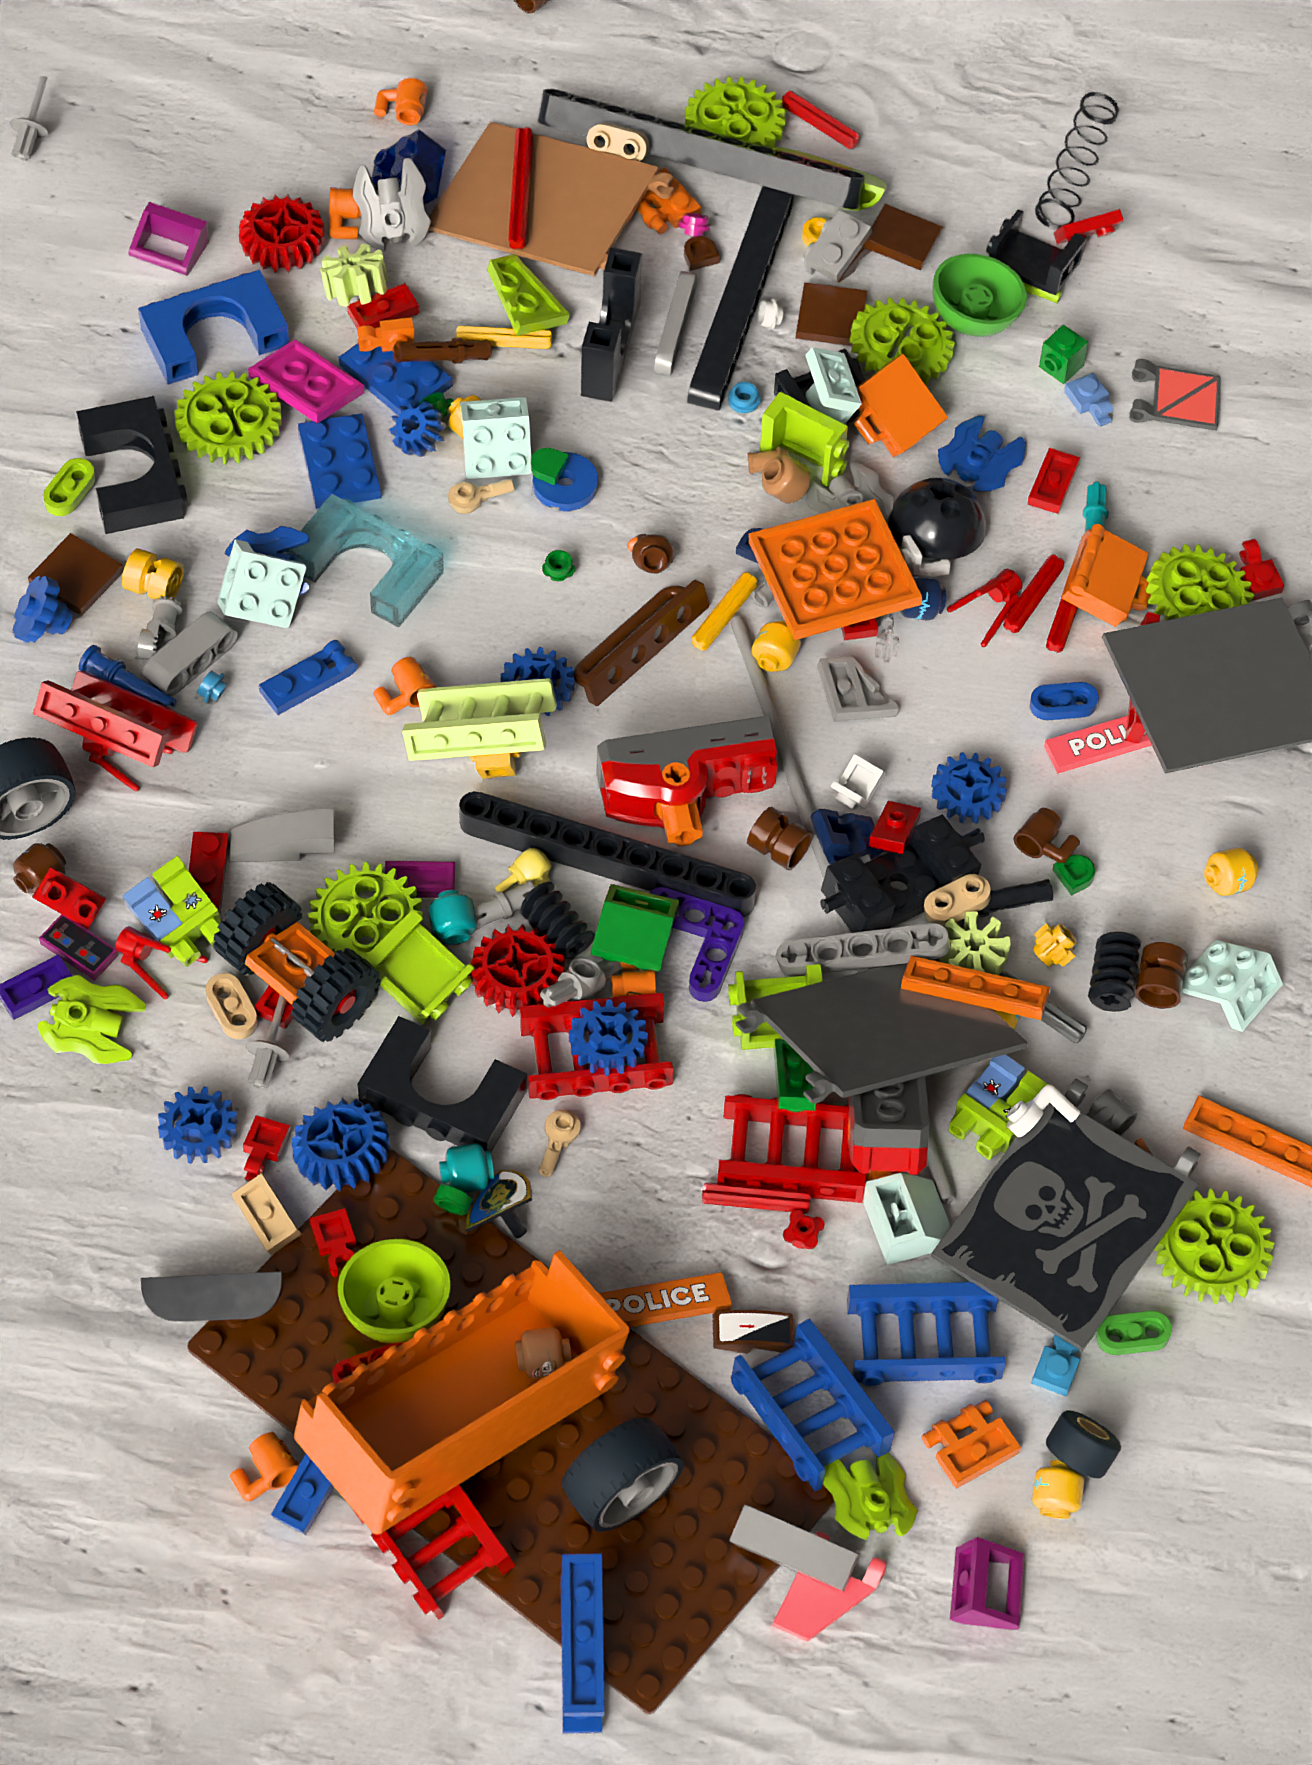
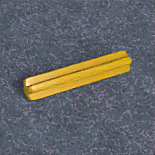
M459 325L456 330V338L469 341L487 339L490 341L491 346L549 349L552 342V333L550 330L544 329L517 336L513 328Z
M744 572L739 576L693 634L692 645L701 651L709 648L747 600L751 592L757 587V578L750 575L748 572Z

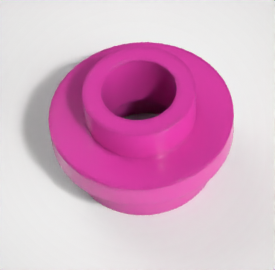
M684 213L683 220L679 221V227L685 229L684 234L690 236H703L704 231H710L711 225L708 224V216L694 213Z

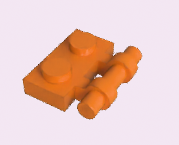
M666 167L660 169L659 172H658V174H660V173H662V172L671 174V173L666 169ZM674 176L669 186L674 187L675 190L669 199H663L652 190H648L636 208L643 216L642 220L646 226L654 229L658 234H663L667 230L668 225L665 223L667 221L675 229L678 228L679 221L683 220L684 213L701 214L702 207ZM652 203L656 208H652L649 204Z
M987 1400L975 1406L973 1404L965 1406L960 1410L961 1414L948 1421L943 1419L932 1425V1430L921 1435L922 1441L927 1448H931L938 1443L945 1446L944 1449L936 1453L935 1459L956 1489L1020 1453L1021 1446L1001 1417L988 1424L984 1420L985 1417L993 1413L992 1407ZM967 1427L974 1431L960 1440L955 1435Z

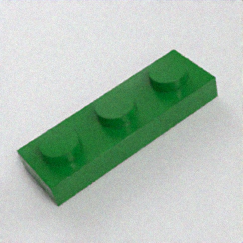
M775 1039L774 1061L778 1109H787L792 1112L815 1111L816 1103H811L804 1096V1091L814 1088L806 1080V1075L814 1072L813 1068L784 1039Z

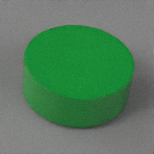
M440 1185L433 1198L437 1206L455 1215L467 1214L472 1204V1199L469 1195L447 1185Z

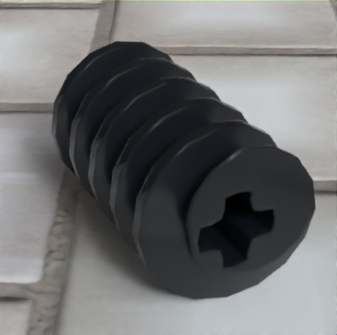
M544 882L536 886L525 897L520 908L521 915L529 920V924L533 929L537 927L539 937L547 934L548 944L555 943L556 954L563 955L565 960L573 958L585 951L593 943L595 933L592 930L586 931V922L584 920L578 921L579 914L575 910L569 911L571 904L567 900L561 901L563 895L560 891H553L555 885L552 882Z
M1108 932L1097 939L1092 967L1093 975L1090 979L1091 987L1088 992V998L1094 1006L1110 1012H1120L1131 1007L1129 999L1134 995L1132 986L1136 982L1134 974L1137 973L1138 965L1136 962L1139 960L1140 955L1137 950L1141 947V941L1135 935L1127 932Z

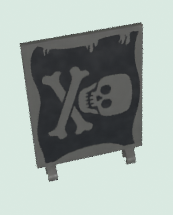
M1075 1079L1064 1096L1077 1108L1086 1096L1084 1092L1088 1085ZM1049 1103L1043 1109V1115L1036 1125L1025 1135L1016 1137L933 1250L931 1257L1083 1352L1197 1190L1199 1183L1188 1176L1191 1175L1198 1165L1197 1160L1201 1154L1188 1146L1176 1166L1171 1167L1082 1112L1074 1121L1070 1122Z

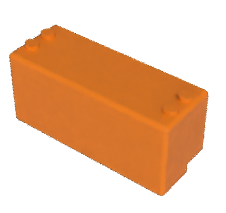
M559 1250L554 1253L549 1269L541 1261H533L530 1268L516 1276L514 1274L509 1275L500 1286L488 1293H479L472 1303L457 1312L456 1310L449 1311L442 1321L428 1329L425 1327L421 1328L412 1339L398 1347L391 1346L379 1359L367 1366L361 1364L354 1370L352 1375L337 1384L334 1382L328 1384L322 1390V1393L309 1401L303 1399L294 1438L374 1534H381L612 1388L619 1378L615 1374L616 1369L625 1360L622 1351L629 1333V1327ZM556 1327L560 1331L562 1339L569 1338L572 1360L565 1361V1365L542 1378H530L525 1370L519 1371L516 1341L521 1340L524 1331Z

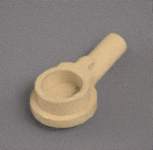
M511 479L480 487L472 483L461 482L455 484L449 490L448 500L456 512L468 514L479 508L482 501H486L490 497L513 492L514 487Z
M561 1109L554 1111L545 1120L544 1129L549 1144L538 1170V1173L542 1176H552L562 1148H568V1145L577 1139L580 1134V1120L575 1113L569 1110Z

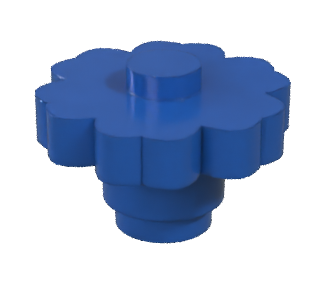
M37 576L29 583L26 594L20 598L14 614L16 621L12 631L15 638L26 643H35L43 636L44 632L52 635L55 633L62 635L66 632L71 623L73 612L67 608L65 603L56 599L60 591L58 581L47 576Z

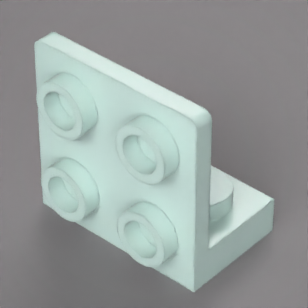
M812 347L805 356L814 383L806 392V399L813 409L845 424L862 404L845 354Z
M526 397L460 402L466 477L468 479L531 474L530 425Z
M235 539L217 603L224 615L288 628L292 620L306 566L301 562L256 553L248 542Z
M1215 940L1186 972L1183 978L1182 993L1221 1003L1231 1028L1243 1032L1283 983L1270 953Z

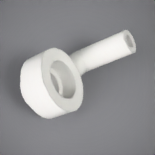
M1046 1085L1033 1100L1026 1103L1020 1101L1011 1108L1007 1114V1117L1010 1119L1007 1123V1128L1017 1137L1025 1135L1040 1120L1043 1115V1109L1049 1103L1070 1122L1079 1116L1080 1111L1053 1085Z

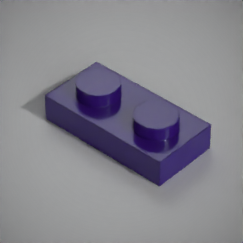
M58 954L1 983L0 1001L11 1018L15 1020L56 999L48 993V989L61 979L72 977V974Z

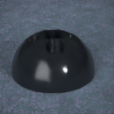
M928 478L907 487L893 503V510L888 517V527L896 543L901 546L903 536L910 535L921 552L922 557L928 559L951 560L967 556L976 551L985 539L986 520L980 502L964 485L946 478Z

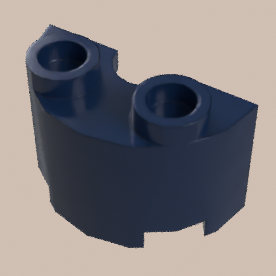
M819 809L810 816L820 846L829 864L838 862L855 853L860 858L869 854L871 860L884 851L869 846L870 836L875 828L870 816L846 813L839 816L838 811Z

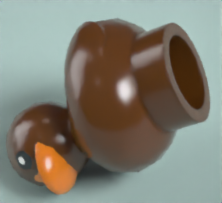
M639 534L628 542V549L632 552L634 563L645 572L651 574L661 573L669 568L674 560V548L668 541V538L662 535Z

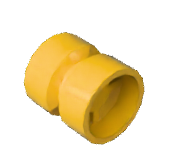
M136 548L129 556L123 571V589L140 595L148 592L149 598L154 600L159 598V596L163 598L167 596V599L173 597L172 600H174L183 580L184 566L182 563L166 557L158 560L157 554Z

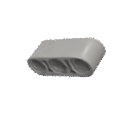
M206 612L157 651L146 662L143 668V675L165 694L174 696L233 647L237 640V631L213 612Z

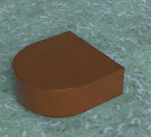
M695 236L686 241L684 245V259L690 271L720 263L719 252L711 239L704 236Z

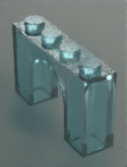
M333 494L329 496L301 530V532L308 534L310 542L286 552L294 554L297 562L305 564L306 571L304 577L313 582H316L330 564L345 551L355 548H370L385 554L393 564L370 592L371 613L398 628L444 573L443 553L436 546L429 543L425 544L412 537L406 530L397 529L384 522L378 515L369 514L356 507L350 500L341 499Z

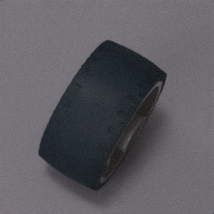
M24 737L0 744V839L2 840L21 839L47 829L61 819L74 802L76 790L71 773L57 748L50 741H46V739Z
M637 1417L607 1431L579 1454L564 1474L562 1488L577 1512L595 1531L607 1532L627 1524L661 1499L680 1476L684 1462L666 1434L650 1418Z

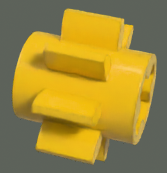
M1046 923L1034 934L1037 938L1035 940L1037 944L1033 946V950L1037 957L1047 966L1051 967L1055 963L1064 967L1076 956L1073 953L1075 950L1073 946L1077 944L1076 938L1064 925L1059 923L1056 927L1054 925L1050 927Z

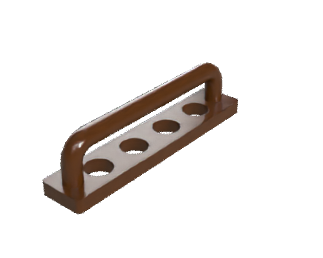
M693 580L686 587L676 585L662 589L575 666L573 677L577 684L584 687L589 703L599 706L709 608L710 604L702 582ZM684 605L683 613L677 619L678 611ZM661 626V632L656 639H654V635L657 628ZM638 646V653L631 660L632 652ZM615 667L616 669L613 677L610 680H608V676L611 669Z

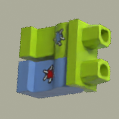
M177 855L152 873L156 886L172 904V907L159 893L149 877L134 886L122 897L128 909L156 941L171 947V952L166 953L170 959L175 956L178 961L188 967L201 956L193 942L204 936L213 947V943L216 942L214 935L220 931L217 927L222 919L218 909L197 884Z
M1005 1054L993 1057L987 1069L968 1088L966 1093L958 1099L955 1114L950 1121L948 1131L959 1140H964L971 1131L980 1136L981 1138L977 1141L975 1148L979 1154L988 1160H991L1000 1152L1005 1154L1017 1137L1007 1128V1123L1010 1120L1007 1117L1008 1112L1020 1101L1026 1103L1033 1100L1049 1084L1030 1071L1024 1075L1025 1068Z

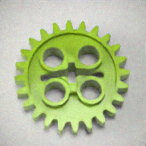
M727 76L726 83H722L716 78L715 86L712 87L710 84L704 83L703 91L695 90L694 98L689 97L688 106L685 107V125L761 146L775 148L776 140L781 141L782 131H785V109H782V100H775V91L766 93V84L757 88L755 87V79L751 80L749 84H745L743 77H740L738 82H733L732 78Z
M888 297L886 305L877 299L874 307L867 304L864 312H858L856 320L852 324L849 342L853 343L851 353H858L857 361L859 363L866 362L865 372L873 369L878 371L892 359L904 354L924 384L927 385L930 377L937 380L940 372L945 373L948 364L951 362L955 342L951 341L953 332L946 331L947 323L945 321L937 322L939 318L938 312L931 315L928 314V305L919 309L917 308L916 300L911 305H906L904 297H901L899 304H895L893 299ZM913 326L910 331L909 337L906 336V333L909 330V328ZM895 347H899L894 357L890 358L893 355Z
M230 371L228 378H223L222 374L217 372L215 380H211L210 377L205 375L203 385L196 381L192 382L193 391L184 389V399L177 400L178 409L175 410L176 432L180 435V442H187V450L189 452L197 449V457L199 459L209 454L210 463H213L217 457H222L223 465H226L229 458L234 457L236 463L240 464L241 456L243 455L253 460V451L256 450L264 454V444L273 446V436L280 435L279 426L282 425L281 404L277 402L276 392L270 393L268 383L260 386L259 377L247 381V373L245 372L240 378H235L234 371ZM221 402L223 403L224 411H225V412H222V404H221ZM232 423H234V425H235V431H236V433H235L234 430H233V424H232Z
M1184 544L1180 551L1172 547L1168 554L1163 552L1160 558L1155 560L1146 578L1149 584L1145 592L1152 594L1148 604L1158 605L1154 613L1164 614V621L1251 604L1250 602L1254 597L1253 593L1248 592L1251 582L1241 581L1245 571L1235 572L1234 567L1237 562L1232 561L1228 564L1224 562L1225 553L1216 557L1212 547L1205 553L1202 552L1200 544H1197L1193 551L1190 550L1187 544Z
M364 862L362 871H357L352 863L349 867L350 873L347 875L340 869L336 870V881L325 877L327 890L323 888L315 889L316 897L319 900H310V908L314 912L308 913L309 923L313 924L309 927L310 933L334 953L338 950L344 951L345 948H349L363 959L412 909L423 918L422 922H424L423 912L418 911L422 908V901L420 898H415L417 896L416 887L407 888L408 878L406 876L396 880L395 868L384 874L381 863L378 864L375 871H370L368 862ZM363 891L374 893L372 897L367 899L358 896ZM385 897H388V898H389V899H386V900H384V901L381 902V900H382L383 898H385ZM390 913L399 915V918L395 921L383 919L385 915ZM338 914H346L349 916V918L343 922H337L333 920V918ZM351 933V935L348 938H343V936H346ZM366 936L374 939L372 943L367 945L357 942L360 938Z
M1209 1189L1207 1198H1202L1201 1194L1196 1190L1192 1196V1201L1189 1200L1154 1249V1251L1159 1252L1157 1253L1155 1263L1160 1265L1166 1264L1162 1270V1277L1173 1275L1171 1287L1175 1288L1181 1284L1185 1285L1184 1296L1186 1297L1193 1290L1198 1292V1302H1202L1205 1295L1208 1294L1211 1295L1214 1304L1218 1303L1220 1295H1224L1227 1301L1232 1303L1235 1291L1245 1298L1249 1290L1248 1286L1256 1290L1260 1279L1266 1278L1269 1270L1267 1267L1271 1266L1273 1256L1269 1253H1272L1274 1242L1268 1240L1271 1228H1261L1265 1217L1257 1216L1253 1218L1252 1214L1255 1206L1250 1205L1245 1209L1242 1208L1241 1196L1236 1198L1234 1202L1228 1201V1191H1224L1221 1198H1215L1213 1189ZM1211 1221H1220L1226 1226L1218 1227L1214 1225ZM1188 1236L1192 1238L1195 1242L1187 1243L1183 1241L1180 1237ZM1231 1250H1241L1246 1256H1238ZM1208 1265L1215 1270V1272H1207L1203 1270L1200 1266Z

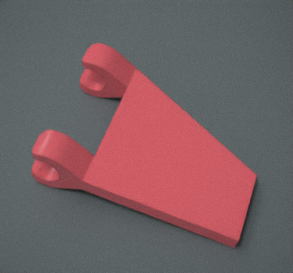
M820 1531L816 1532V1536L830 1541L829 1535ZM876 1557L872 1558L863 1581L851 1576L845 1591L797 1573L773 1622V1626L805 1641H810L876 1591L886 1572V1562Z

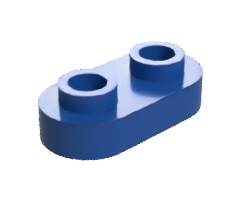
M1086 682L1041 685L1035 688L1031 694L1030 710L1037 718L1047 721L1084 718L1095 712L1099 696L1097 690ZM1075 702H1082L1084 704L1078 705Z

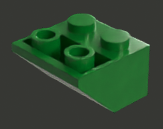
M610 884L590 955L601 957L610 962L618 961L634 965L641 970L650 969L660 972L672 936L679 900Z

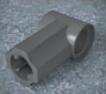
M1111 1089L1102 1093L1094 1101L1089 1112L1086 1114L1120 1136L1130 1128L1137 1118V1113Z

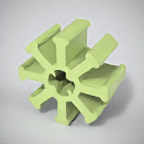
M360 244L357 252L350 254L348 246H343L337 249L339 258L326 255L322 259L323 267L320 268L326 297L328 300L337 297L340 306H348L354 296H359L361 304H366L372 301L370 292L383 295L387 291L386 282H388L383 253L380 249L371 253L370 245Z
M976 911L966 912L963 929L954 923L955 920L953 918L949 919L944 927L947 929L951 947L947 955L939 960L942 963L999 975L1003 971L1004 964H1007L1011 945L1009 936L999 938L1001 922L995 917H991L990 923L981 931L977 930L978 913Z

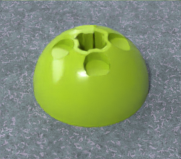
M404 1239L383 1240L359 1250L345 1264L338 1281L339 1301L347 1319L364 1335L381 1342H406L412 1339L421 1328L425 1327L428 1329L440 1320L449 1301L450 1276L443 1260L425 1245Z

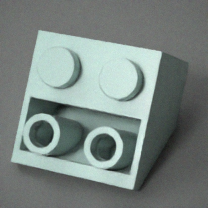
M897 1173L866 1182L863 1204L886 1264L891 1265L931 1254L951 1227L933 1180L906 1173Z

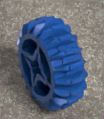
M342 1097L339 1104L333 1105L328 1100L326 1108L319 1109L314 1106V1115H303V1125L295 1126L296 1136L292 1138L291 1144L294 1162L304 1178L308 1177L309 1182L313 1186L320 1183L325 1191L332 1185H335V1188L340 1192L346 1184L355 1189L356 1182L359 1180L369 1183V1174H380V1164L387 1163V1152L391 1151L390 1132L388 1126L385 1125L383 1116L379 1111L374 1112L369 1103L362 1106L357 1098L351 1104H348ZM339 1140H342L343 1149H340Z

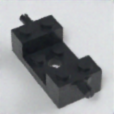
M941 814L913 828L910 842L907 844L903 854L888 852L866 863H863L857 853L846 857L826 868L821 892L826 898L820 901L821 908L826 914L835 910L852 933L891 928L923 913L925 899L931 892L965 875H979L982 865L971 852L970 847L983 843L985 841L984 834L977 828L962 836L955 831L945 816ZM900 881L907 886V889H894L890 883ZM970 887L967 890L971 891L974 887ZM939 902L936 904V906L943 904L945 902Z

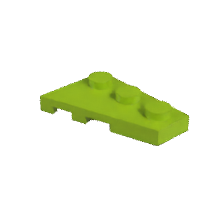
M516 254L490 259L487 271L517 336L567 324L570 316L569 312Z

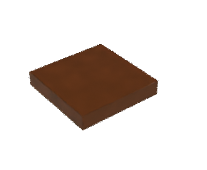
M884 204L872 225V234L862 247L915 269L922 270L941 235L943 226Z
M804 282L795 339L852 346L853 343L849 342L850 331L858 312H864L867 290Z
M70 533L28 576V581L30 583L37 576H47L58 581L60 591L56 599L65 603L69 609L82 616L123 573L124 568L123 564Z

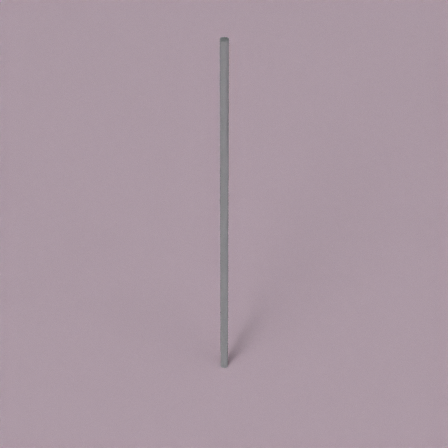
M741 616L734 617L730 620L732 630L763 715L769 717L777 753L804 827L813 833L811 846L824 879L826 868L831 864L828 863L810 819L814 811L763 672L758 665V660L752 655V642L744 620ZM836 912L843 934L852 933ZM862 944L855 948V955L866 956ZM862 968L856 970L857 973L871 970V968ZM929 1128L927 1165L941 1203L948 1204L955 1200V1196Z

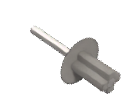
M46 76L40 77L29 117L15 118L10 121L11 126L18 131L12 156L19 157L24 161L30 158L35 138L48 135L45 127L35 121L48 79Z
M281 995L279 996L267 1041L256 1040L246 1044V1049L255 1055L248 1083L253 1084V1087L268 1088L275 1063L289 1059V1054L281 1046L274 1043L287 1001Z

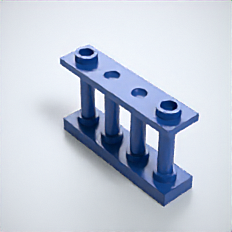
M972 1282L849 1285L847 1314H857L861 1317L864 1360H854L853 1377L858 1383L866 1386H877L883 1382L974 1380L977 1383H991L996 1379H1002L1005 1357H991L987 1313L990 1311H996L998 1298ZM969 1312L972 1314L976 1357L954 1358L951 1313ZM915 1313H932L935 1315L939 1358L916 1359L913 1315ZM878 1314H895L898 1316L901 1359H879L876 1316Z
M811 1319L797 1325L792 1348L752 1369L741 1354L734 1358L731 1375L733 1387L740 1395H745L794 1462V1468L799 1478L804 1482L808 1481L815 1492L822 1488L825 1474L824 1467L860 1447H870L878 1458L890 1452L895 1431ZM800 1360L808 1363L814 1372L813 1376L773 1397L761 1382V1380ZM821 1388L828 1390L834 1398L835 1404L794 1426L782 1411L783 1408ZM841 1417L849 1419L857 1429L856 1433L816 1454L812 1452L803 1439Z
M602 1554L562 1555L561 1576L563 1734L602 1733V1716H604Z

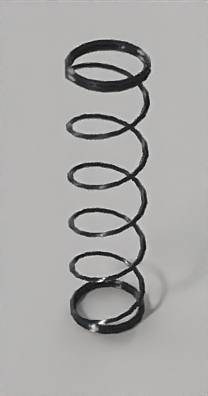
M1090 92L1081 98L1080 109L1074 115V128L1065 137L1066 148L1057 155V169L1048 177V191L1040 196L1039 202L1035 207L1037 219L1048 228L1057 230L1063 225H1056L1045 217L1041 205L1045 203H1054L1062 206L1070 214L1071 221L1068 224L1074 222L1075 215L1071 208L1080 206L1081 198L1069 189H1051L1050 181L1052 176L1059 172L1061 177L1072 185L1082 187L1090 183L1088 174L1083 170L1075 167L1059 168V159L1067 151L1075 161L1082 165L1092 166L1099 162V157L1091 149L1083 146L1068 147L1067 142L1068 137L1075 130L1082 139L1090 144L1103 145L1107 142L1108 137L1101 129L1089 125L1077 126L1076 124L1077 116L1081 111L1093 122L1105 125L1113 124L1119 114V107L1114 99L1107 94ZM1092 96L1104 98L1114 106L1115 114L1112 110L1102 105L1084 106V101ZM1101 107L1108 110L1113 117L1109 119L1096 118L1085 109ZM1084 127L1096 129L1104 135V141L1101 143L1092 142L1081 135L1078 129ZM1080 148L1090 151L1095 155L1096 161L1090 164L1084 163L1076 159L1069 149ZM1072 169L1079 171L1087 177V182L1085 184L1074 183L1068 180L1061 170ZM1062 190L1070 192L1078 198V203L1076 205H1068L1058 200L1052 191ZM1049 192H1050L1051 196L1053 197V198L1043 199L1044 196H1045L1046 194H1048Z

